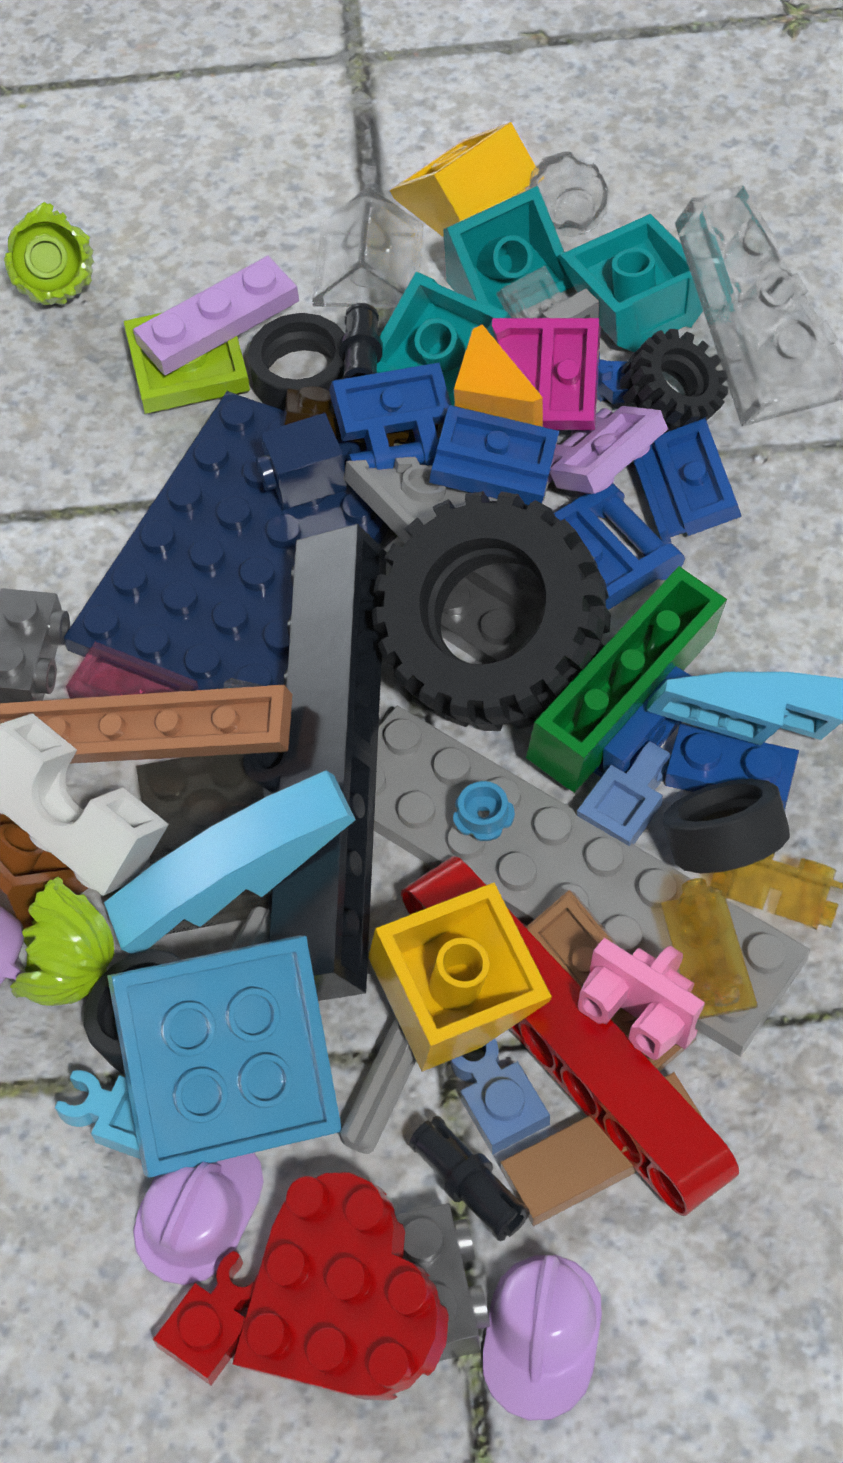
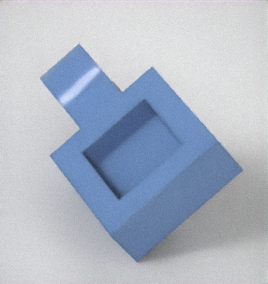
M649 741L627 773L610 765L577 810V816L624 844L630 846L632 843L634 845L662 806L663 795L655 791V789L666 776L668 766L664 764L669 759L670 753Z

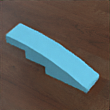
M721 672L668 679L648 700L646 711L758 745L763 744L780 728L822 740L837 726L843 724V678L794 672Z
M326 770L261 799L186 842L154 863L106 900L104 904L121 950L130 954L146 951L184 919L201 927L246 889L260 897L267 894L356 820L335 776Z

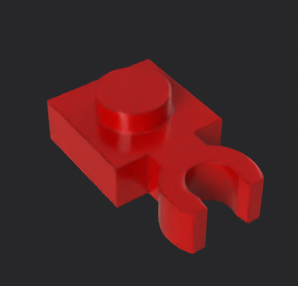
M235 1251L230 1252L221 1260L216 1274L218 1284L212 1293L194 1283L153 1338L158 1349L210 1386H212L236 1353L245 1317L240 1313L244 1308H249L257 1280L256 1276L255 1280L245 1287L233 1284L235 1274L243 1265L240 1254Z

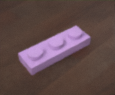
M266 256L134 328L136 343L162 374L166 376L299 302L298 288L269 256Z

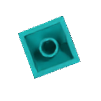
M538 186L529 188L443 229L446 282L455 292L486 306L491 304L508 312L512 317L520 313L510 295L512 292L516 293L524 310L574 287L558 258V255L564 253V249Z

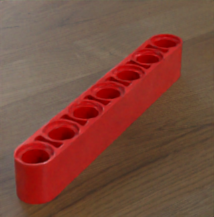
M452 856L401 890V897L407 912L411 915L486 886V884L461 858ZM509 910L552 996L550 1002L518 1022L510 1030L581 1110L594 1120L620 1151L623 1150L624 1146L627 1148V1151L622 1152V1154L658 1196L680 1216L688 1215L739 1175V1166L733 1153L723 1139L647 1057L634 1047L628 1037L611 1019L607 1024H598L579 1011L578 1001L582 987Z

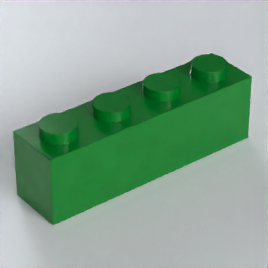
M678 566L534 722L526 758L575 793L602 763L604 747L674 667L677 666L684 671L712 640L727 599Z

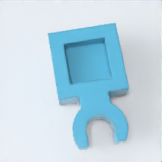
M82 1070L72 1071L70 1079L74 1088L89 1094L82 1104L76 1106L58 1101L55 1109L61 1120L74 1127H83L94 1122L96 1124L91 1135L95 1143L141 1159L126 1077L119 1075L110 1092L102 1089L98 1079L93 1074Z

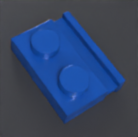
M449 405L437 446L436 456L431 468L429 483L470 493L484 491L487 497L495 499L498 498L500 492L519 494L526 505L535 500L542 503L559 431Z
M706 418L662 434L650 445V450L645 455L634 460L657 529L665 544L671 543L670 538L686 532L690 536L742 517Z

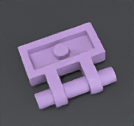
M621 406L612 413L609 409L602 408L596 413L595 430H571L572 435L561 445L556 444L547 481L548 484L554 481L557 488L584 492L586 494H596L605 490L613 483L614 477L633 460L645 455L650 450V445L668 430L661 410Z

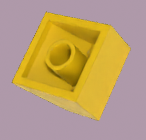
M512 122L463 139L389 191L397 202L443 237L444 228L525 191L527 186L542 176Z
M495 882L375 928L368 958L422 1072L483 1047L550 1002L552 996Z

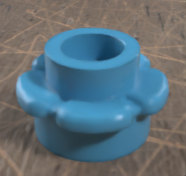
M479 781L468 785L456 799L455 807L457 812L453 815V821L456 828L463 835L472 834L478 841H491L501 836L502 829L509 828L512 825L515 817L514 806L508 802L507 795L500 786L492 782ZM488 811L489 815L482 818L478 816V812Z

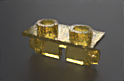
M775 853L748 866L713 874L710 888L721 891V897L762 911L764 910L770 889L782 892L775 915L810 926L815 930L818 929L819 925L832 928L839 904L828 901L831 890L843 894V883L834 880L836 869L805 858H800L796 868L774 861Z
M702 878L686 881L681 885L682 894L679 898L662 902L661 909L671 945L683 953L679 973L694 982V987L690 993L705 1002L698 1020L757 1008L758 1004L724 892H716L713 887L707 886L706 880Z

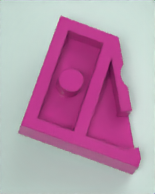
M492 318V329L497 343L543 397V427L553 430H595L600 347L599 318Z

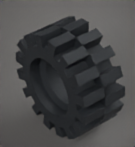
M669 329L665 334L662 330L654 333L628 359L621 371L625 375L620 379V388L629 390L623 396L625 404L635 403L637 408L661 410L668 430L664 433L704 418L707 421L722 407L725 402L723 399L728 395L729 388L722 385L728 379L726 370H716V367L722 362L718 355L715 354L709 357L705 351L710 346L703 340L698 346L693 344L695 335L686 331L679 338L678 329ZM662 372L673 376L683 387L686 396L675 391L667 383Z

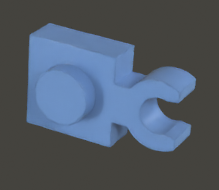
M496 1039L481 1047L485 1055L478 1061H469L463 1056L450 1060V1065L455 1075L465 1082L473 1083L460 1090L461 1102L492 1155L550 1125V1114L519 1062L517 1061L503 1069L499 1067V1048Z

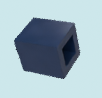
M325 413L261 432L264 456L256 458L258 472L265 490H276L283 509L348 489L347 482L344 480L345 464L343 452Z

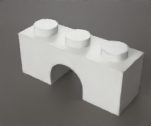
M33 713L0 723V813L8 816L26 831L31 841L37 847L51 852L73 870L79 882L90 889L97 890L103 896L127 885L140 874L169 824L124 787L91 799L85 810L80 808L70 797L66 786V771L77 749Z

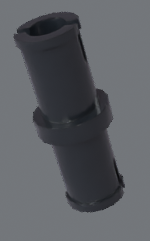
M356 303L346 310L345 334L340 340L339 355L344 363L343 379L377 373V364L382 358L383 342L377 334L379 321L377 309L367 303Z
M440 1116L433 1117L431 1122L428 1119L417 1128L410 1138L409 1147L418 1153L445 1182V1193L454 1202L463 1201L492 1231L493 1236L498 1241L505 1240L507 1235L511 1237L526 1222L530 1210L492 1173V1162L482 1153L474 1155L446 1126L445 1121Z

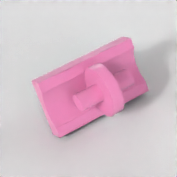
M604 938L593 950L589 976L580 991L578 1009L598 1024H607L621 1007L637 1018L631 1026L628 1039L636 1049L651 1059L657 1060L675 1044L683 1049L689 1046L697 1035L698 1030L695 1029V1025L705 1002L690 993L694 987V982L677 972L683 959V953L668 946L655 958L641 948H638L631 955Z

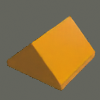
M483 324L474 328L454 387L455 406L543 427V397Z

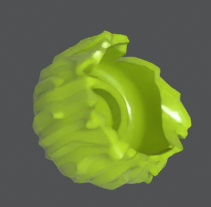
M46 202L41 203L31 212H27L25 217L11 230L8 237V253H5L4 262L12 285L16 286L20 293L28 295L31 302L41 303L42 305L65 304L68 298L73 299L76 294L82 292L84 286L91 283L92 265L94 263L92 255L94 250L89 245L91 237L83 232L81 228L71 225L66 220L67 216L64 212L59 213L58 210L52 212L54 206Z
M56 877L54 880L50 879L47 882L44 891L38 892L35 902L29 906L28 912L34 918L31 922L33 925L22 931L25 937L24 943L27 947L25 949L27 952L26 972L19 974L10 985V988H12L11 993L16 998L25 997L30 1001L45 1006L73 1004L87 996L92 991L94 984L107 971V966L115 955L113 936L105 918L88 901L84 894L76 895L63 884L61 878Z

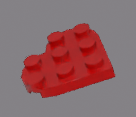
M350 1172L324 1173L315 1178L303 1176L296 1179L290 1185L286 1194V1200L270 1231L233 1359V1365L363 1400L391 1401L398 1398L396 1393L410 1388L422 1374L429 1376L435 1370L447 1344L449 1320L447 1307L441 1305L437 1288L428 1278L430 1275L421 1267L403 1259L404 1226L397 1221L393 1203L385 1196L387 1194L382 1188Z

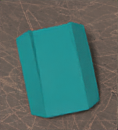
M648 214L558 255L576 291L579 293L587 289L599 301V321L603 330L617 346L632 352H636L649 337L651 338L654 333L660 330L665 334L669 329L679 330L685 326L691 328L709 304L708 270L652 214Z
M416 271L380 335L383 342L382 358L377 364V373L440 362L451 405L455 406L454 387L472 330L483 324L496 340L492 329V318H511L508 312L491 304L486 306L441 286L434 279Z

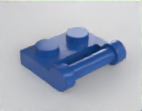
M614 483L596 494H584L554 513L556 518L559 520L565 519L577 531L596 561L609 594V598L605 600L608 610L657 579L666 580L678 566L682 567L685 561L684 554L674 544H665L624 502V493ZM598 517H608L645 557L638 560Z

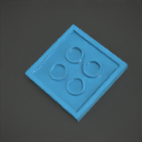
M299 935L107 975L143 1174L150 1178L175 1172L185 1167H196L202 1162L213 1163L341 1131V1122L306 936Z

